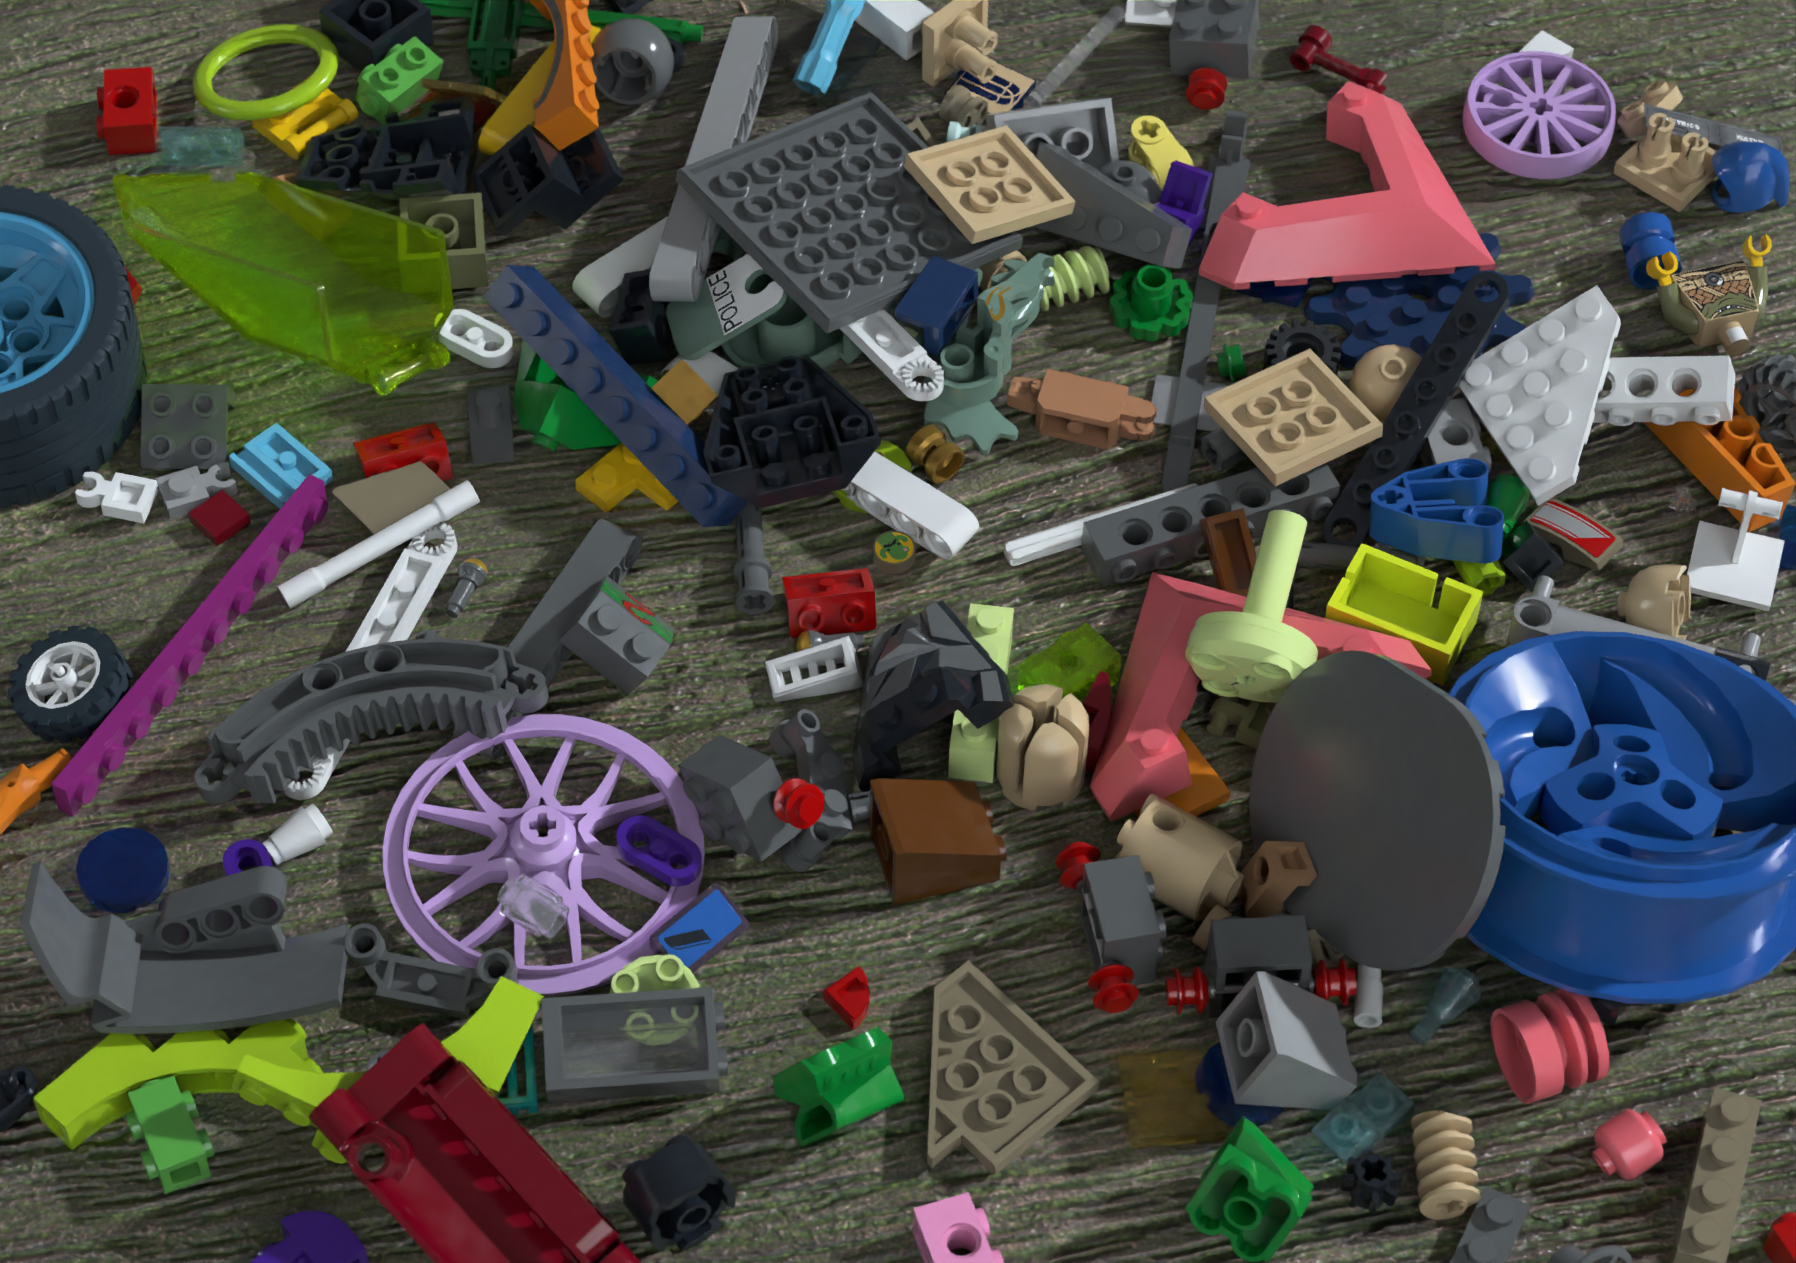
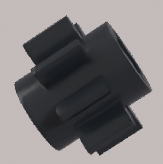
M1367 1150V1154L1359 1161L1352 1157L1348 1159L1346 1166L1348 1174L1342 1176L1340 1190L1351 1191L1350 1206L1352 1208L1358 1205L1361 1208L1369 1209L1371 1214H1375L1376 1209L1384 1203L1391 1207L1395 1205L1397 1197L1395 1190L1401 1187L1403 1174L1392 1173L1391 1164L1393 1158L1391 1156L1384 1158L1373 1154L1372 1150Z

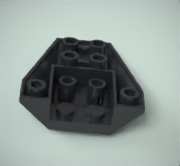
M805 354L797 357L786 356L775 362L758 366H744L736 371L724 373L703 454L712 484L760 508L845 489L880 446L881 439L872 413Z

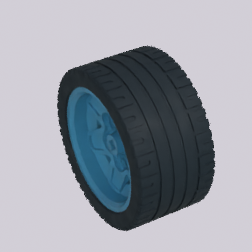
M3 185L0 187V508L11 507V504L18 503L20 506L31 503L30 500L37 499L40 501L49 498V494L54 492L57 495L68 490L67 487L71 484L75 486L84 480V472H96L100 469L99 466L101 464L105 465L113 457V452L119 451L125 443L124 438L130 436L134 429L133 423L136 424L139 419L140 409L142 408V384H147V368L126 268L112 239L108 238L105 230L101 226H97L96 221L89 215L84 216L82 210L73 205L70 207L68 202L60 198L53 199L52 195L43 192L35 193L33 189L24 187L16 189L15 186ZM51 313L55 316H48L46 314Z

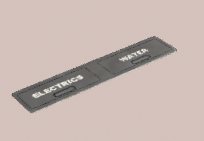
M1648 104L1644 105L1647 128L1649 118L1653 114L1664 113L1667 115L1664 127L1669 117L1675 121L1672 134L1684 137L1687 133L1695 132L1700 134L1699 141L1704 136L1708 143L1719 146L1737 141L1762 142L1780 150L1783 154L1780 137Z

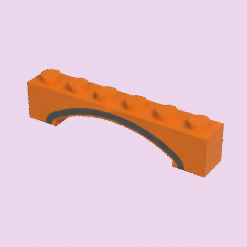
M528 0L548 21L551 19L553 21L555 32L553 61L541 95L533 100L535 127L560 151L599 128L597 115L599 103L595 95L594 85L597 79L593 71L592 57L594 56V51L590 43L589 33L592 27L587 13L589 0Z

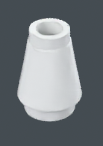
M314 804L305 809L300 806L262 844L267 848L270 858L278 866L284 861L286 862L325 845V839L332 835L333 831Z

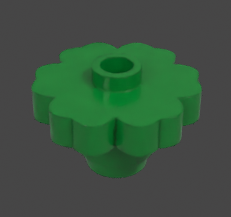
M1147 265L1141 268L1138 273L1126 271L1122 274L1121 278L1114 281L1112 297L1109 301V314L1113 318L1116 327L1129 328L1132 338L1155 342L1161 337V334L1174 337L1178 335L1181 329L1188 325L1193 294L1188 289V284L1185 280L1172 279V273L1169 269L1159 265Z

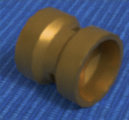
M934 424L927 425L916 432L906 447L907 457L916 465H923L925 467V474L937 484L944 483L956 475L965 460L964 452L956 444L948 443L945 433Z

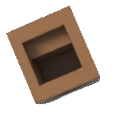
M1265 841L1243 868L1241 873L1244 874V879L1237 896L1243 905L1245 918L1268 917L1280 913L1284 908L1283 902L1297 886H1309L1317 877L1304 842Z

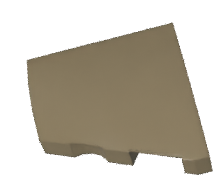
M420 461L338 486L331 493L374 535L431 503L435 497L450 490V488Z

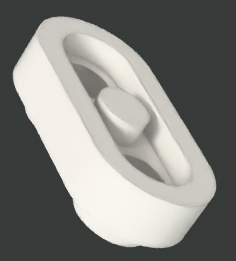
M465 309L449 310L439 317L437 321L438 339L440 344L446 349L485 368H499L506 365L512 359L513 341L511 334L506 329Z

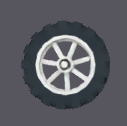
M69 626L68 631L61 632L58 629L48 633L49 638L43 641L40 639L35 641L30 646L32 650L27 655L23 653L16 662L18 668L16 671H12L9 677L12 688H8V698L13 703L11 705L13 710L35 736L39 734L47 742H53L54 739H58L60 743H69L75 737L84 739L91 736V731L102 724L131 689L128 680H132V672L127 665L128 661L112 639L104 632L101 634L94 627L87 626L86 630H84L80 626ZM82 664H90L81 670ZM53 694L47 703H44L45 696Z

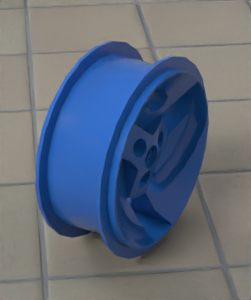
M1572 631L1526 639L1489 654L1458 678L1449 695L1465 705L1484 728L1487 734L1485 741L1492 759L1498 760L1505 793V796L1500 798V825L1505 826V837L1499 870L1483 910L1466 934L1479 948L1524 975L1571 993L1634 1004H1682L1727 995L1766 977L1795 951L1796 705L1776 688L1725 658L1676 641L1627 632ZM1537 810H1539L1540 817L1549 831L1529 820ZM1716 828L1744 832L1714 837Z

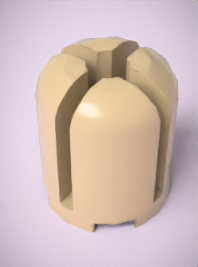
M1049 684L1023 688L1013 695L1014 706L1004 711L999 717L996 770L997 778L1002 786V793L1015 805L1031 811H1036V806H1052L1063 802V806H1066L1078 796L1085 780L1089 716L1082 703L1070 693L1062 699V688Z

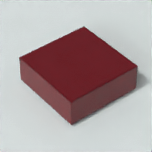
M223 490L188 513L190 522L216 547L251 524L249 514Z

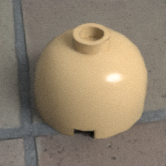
M1395 344L1378 346L1366 352L1356 363L1350 379L1349 390L1383 424L1423 357L1404 346Z
M1663 564L1654 565L1639 571L1632 578L1628 591L1620 592L1618 617L1626 618V624L1686 640L1687 635H1678L1682 623H1689L1690 577L1689 575H1682L1687 567L1685 565Z

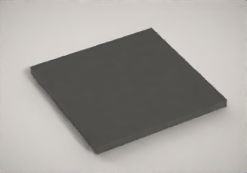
M872 92L677 169L676 181L827 334L900 302L933 256L973 270L1021 249L1023 237L1017 231L971 244L904 167L908 153L929 147Z

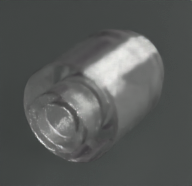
M526 874L519 876L517 879L513 877L508 879L497 897V901L501 903L499 913L536 937L543 935L548 939L553 938L564 925L570 908L563 904L561 896Z

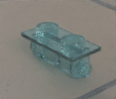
M160 126L159 128L163 165L243 166L242 148L245 147V132L241 131V127Z

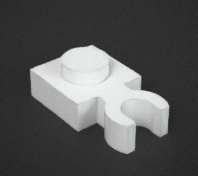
M84 472L85 487L94 489L90 491L77 489L75 495L77 503L82 507L93 508L101 505L104 516L145 523L159 490L157 481L153 479L116 472L112 481H106L99 473Z

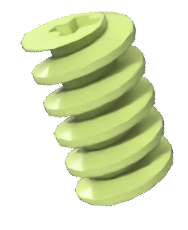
M1082 246L1078 252L1068 250L1064 253L1063 257L1059 254L1051 255V257H1054V267L1049 268L1054 274V286L1044 287V298L1040 301V309L1042 312L1048 311L1049 298L1053 299L1057 307H1063L1065 293H1067L1072 303L1078 302L1079 289L1083 290L1087 298H1093L1094 285L1096 284L1102 294L1109 292V271L1104 255L1098 246H1093V248L1091 246Z

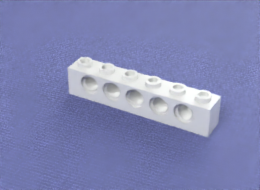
M1730 356L1609 358L1610 364L1602 391L1608 390L1610 392L1604 397L1597 398L1593 423L1610 422L1617 426H1628L1633 424V422H1653L1657 425L1667 426L1673 425L1676 422L1695 421L1702 425H1714L1719 423V421H1732L1735 372ZM1687 389L1696 390L1689 396H1679L1681 392ZM1643 390H1653L1645 397H1636Z

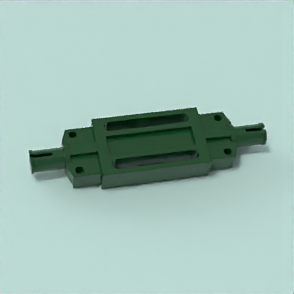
M473 0L467 50L470 56L469 68L471 74L481 77V87L479 88H482V90L490 89V92H495L496 78L511 76L513 59H517L524 0H516L514 19L511 16L512 4L515 0H485L481 34L478 41L477 35L481 6L484 0ZM511 34V40L508 41V35ZM478 93L481 97L487 98V94ZM488 94L489 98L495 96L493 94Z

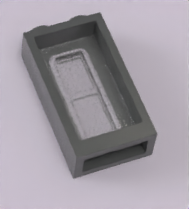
M713 987L541 998L545 1083L548 1103L719 1092V1076H728L726 1047L717 1048L716 1031L725 1030L723 1002H714Z

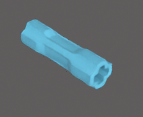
M866 0L826 1V10L809 50L803 55L792 80L799 89L818 96L826 95L837 69V59L852 24L859 17Z

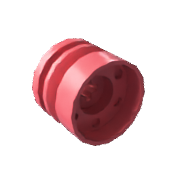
M1560 988L1555 993L1550 991L1538 996L1536 1004L1526 999L1493 1011L1490 1023L1495 1055L1510 1089L1522 1102L1530 1104L1562 1092L1564 1085L1575 1089L1585 1085L1586 1082L1593 1083L1607 1077L1610 1068L1607 1040L1599 1016L1587 996L1571 993Z

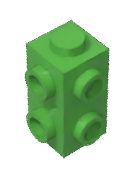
M415 36L404 45L396 44L389 50L384 60L376 66L374 64L368 65L360 73L357 79L359 85L355 101L366 114L373 116L381 124H386L384 115L394 112L399 114L437 85L426 79L438 80L444 61Z
M173 1075L163 1080L148 1081L141 1085L139 1089L128 1092L133 1111L125 1113V1118L134 1141L143 1138L148 1149L141 1152L140 1156L149 1180L159 1177L163 1190L167 1194L212 1177L207 1158L215 1156L206 1129L196 1131L192 1119L199 1117L190 1090L180 1092Z

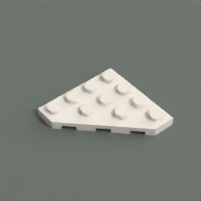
M1597 285L1474 359L1458 386L1538 506L1576 483L1580 469L1578 463L1582 449L1588 441L1595 416V404L1599 391H1602L1610 364L1609 355L1614 338H1617L1621 326L1618 314Z

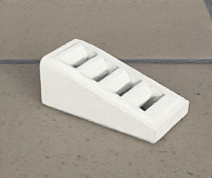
M849 636L765 662L775 702L845 692L863 687L864 680L858 656ZM844 663L845 667L837 669L836 664ZM819 666H826L827 672L820 674ZM808 668L810 678L803 680L800 669ZM791 671L793 683L785 685L783 672Z

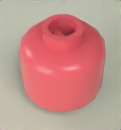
M1624 1109L1595 1130L1594 1140L1598 1148L1592 1152V1156L1607 1176L1615 1172L1622 1179L1632 1181L1662 1160L1664 1155L1662 1145L1667 1140L1661 1128L1649 1113L1642 1111L1639 1114L1632 1109Z

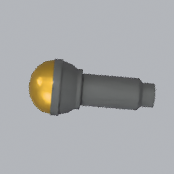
M470 558L459 565L458 584L447 603L446 614L448 616L457 618L459 613L463 612L473 591L487 580L488 570L481 560Z
M807 630L798 636L796 648L797 651H801L849 636L856 650V648L864 647L863 634L824 635L814 630Z

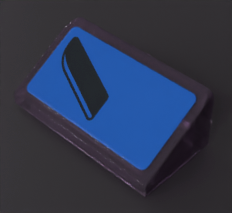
M715 882L652 933L649 938L650 949L655 955L664 956L670 954L677 956L681 959L683 965L694 973L749 927V922L724 889Z

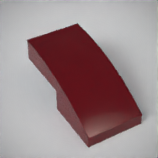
M1100 671L1083 702V707L1089 716V737L1085 771L1094 774L1110 722L1111 684L1109 674Z

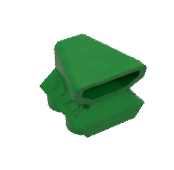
M879 1027L816 1053L773 1076L775 1097L800 1105L795 1122V1134L800 1147L809 1145L904 1100L903 1091L890 1065L893 1041Z
M1241 1117L1203 1171L1199 1180V1187L1189 1199L1184 1209L1189 1212L1190 1221L1200 1232L1207 1235L1222 1233L1230 1238L1231 1247L1240 1258L1250 1262L1264 1260L1268 1263L1302 1217L1313 1198L1310 1196L1314 1185L1253 1122L1245 1117Z

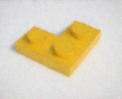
M623 443L617 445L575 480L576 491L606 513L635 489L641 491L667 511L678 502Z

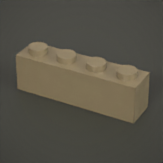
M1714 1087L1703 1117L1670 1263H1726L1762 1100Z

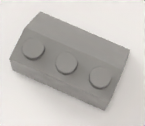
M1095 98L985 114L987 130L1007 125L1035 157L1040 143L1061 146L1074 157L1090 164L1096 169L1108 162L1119 161L1111 98Z

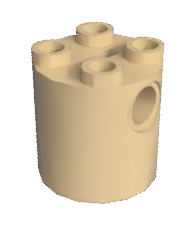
M1154 793L1150 794L1144 802L1138 820L1135 822L1129 819L1123 825L1117 837V844L1123 846V848L1115 858L1139 855L1143 871H1150L1155 886V899L1195 922L1203 920L1217 904L1221 907L1228 906L1242 885L1244 874L1236 870L1241 856V841Z

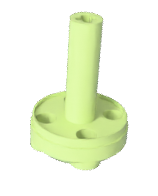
M1273 510L1268 513L1243 612H1211L1200 616L1196 620L1195 626L1190 632L1185 650V658L1195 674L1202 680L1203 688L1209 692L1225 697H1239L1253 701L1277 703L1293 680L1317 661L1318 649L1314 642L1299 630L1282 623L1307 527V521L1302 516L1286 510Z

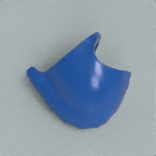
M1737 141L1724 145L1712 155V165L1719 179L1713 186L1711 197L1718 207L1730 212H1749L1766 206L1773 199L1776 200L1780 207L1786 205L1789 195V168L1787 160L1780 150L1762 142ZM1722 183L1729 192V196L1726 199L1721 198L1717 194V190Z

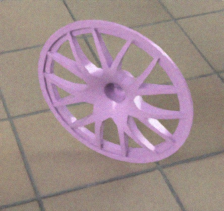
M562 714L515 716L507 724L508 727L505 732L500 733L493 739L488 737L480 739L468 731L448 742L433 753L414 772L402 788L392 807L385 829L382 848L383 874L387 894L394 913L405 932L433 961L477 969V962L482 954L472 949L487 941L514 920L515 964L518 969L519 985L544 997L577 994L611 983L616 972L622 970L625 965L639 957L657 955L664 948L659 942L658 937L692 909L702 881L705 857L704 837L699 825L700 817L697 808L686 795L683 789V781L665 759L648 745L622 730L591 719ZM530 737L565 738L542 786L513 740ZM577 740L601 746L617 754L607 775L597 790L585 802L577 806H562L557 801V790ZM502 743L518 773L528 800L522 808L503 809L485 794L463 761L491 747L493 744ZM626 760L641 770L660 791L649 796L606 805L617 784ZM455 767L467 794L478 811L424 804L423 802L434 786ZM668 804L675 821L677 833L693 841L701 851V872L698 878L691 884L681 887L671 886L669 891L666 892L629 869L628 867L634 865L620 856L617 846L603 845L594 837L595 834L629 817L640 815ZM416 816L466 829L490 837L493 841L484 851L465 855H433L408 851L410 834ZM538 829H548V836L538 837ZM678 863L677 869H684L686 866ZM408 864L436 872L461 876L433 898L422 904L411 880ZM602 878L643 895L661 905L652 918L639 931L634 933L615 921L595 904L582 888V880ZM489 883H508L509 891L497 909L477 929L460 942L451 937L431 917L437 911ZM545 897L562 909L569 933L572 963L552 966L525 965L526 931L530 914ZM579 916L608 935L622 941V943L609 951L582 960Z

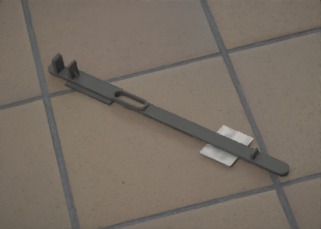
M1227 110L1218 155L1210 154L1207 172L1212 173L1213 176L1203 205L1206 211L1198 229L1205 231L1204 239L1199 249L1201 255L1199 267L1206 253L1209 232L1212 229H1216L1223 212L1242 192L1245 193L1250 159H1242L1247 124L1245 123L1247 112ZM1199 269L1180 378L1156 375L1152 396V404H1155L1157 408L1156 418H1154L1153 423L1171 426L1161 485L1163 492L1188 484L1197 429L1213 432L1220 428L1217 422L1205 411L1204 397L1228 386L1227 384L1205 381L1221 284L1200 276Z

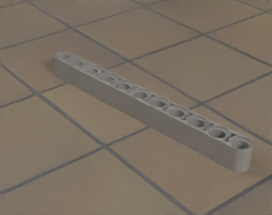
M775 16L734 18L685 166L748 141L778 45V24ZM680 184L678 185L650 271L649 288L654 302L697 301L721 227Z

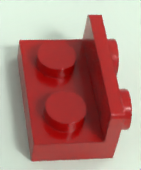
M436 422L353 443L356 458L365 474V478L420 461L430 468L442 481L450 480L453 477L446 440Z
M868 568L782 577L783 595L788 611L791 638H798L802 632L807 630L831 635L876 629L875 590Z

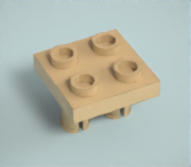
M952 0L938 12L932 13L926 18L922 27L923 81L934 87L959 68L970 73L983 84L989 82L994 77L997 63L985 56L994 50L998 41L996 39L998 34L987 28L988 0Z
M1655 113L1649 118L1647 133L1616 161L1613 173L1680 212L1717 176L1711 161L1715 150L1708 146V140L1704 136L1699 141L1700 134L1687 133L1684 137L1672 134L1675 121L1669 117L1664 127L1667 115Z

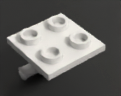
M1722 488L1718 506L1744 511L1739 530L1699 521L1687 575L1690 577L1691 593L1769 611L1784 540L1747 532L1753 513L1779 520L1783 502L1758 497V492L1749 490L1748 494Z

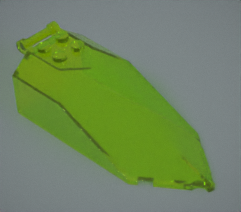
M211 172L150 173L139 177L119 174L112 178L126 234L245 339L306 363L324 368L329 373L341 374L355 379L358 383L370 384L376 393L381 396L395 391L398 384L426 370H438L449 364L450 354L444 344L435 341L454 309L443 230L253 172H236L234 175L235 181H212Z

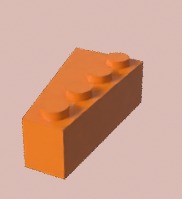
M1736 387L1734 388L1732 421H1719V423L1714 425H1702L1695 421L1676 422L1673 425L1667 426L1657 425L1653 422H1643L1718 501L1722 488L1748 494L1749 490L1758 492V497L1783 502L1779 517L1781 519L1796 483L1773 446L1763 442L1758 433L1760 425L1753 415L1747 416L1739 403L1741 395ZM1687 389L1681 392L1679 396H1689L1696 390ZM1725 507L1741 523L1744 511ZM1753 513L1747 531L1756 530L1776 521V519Z

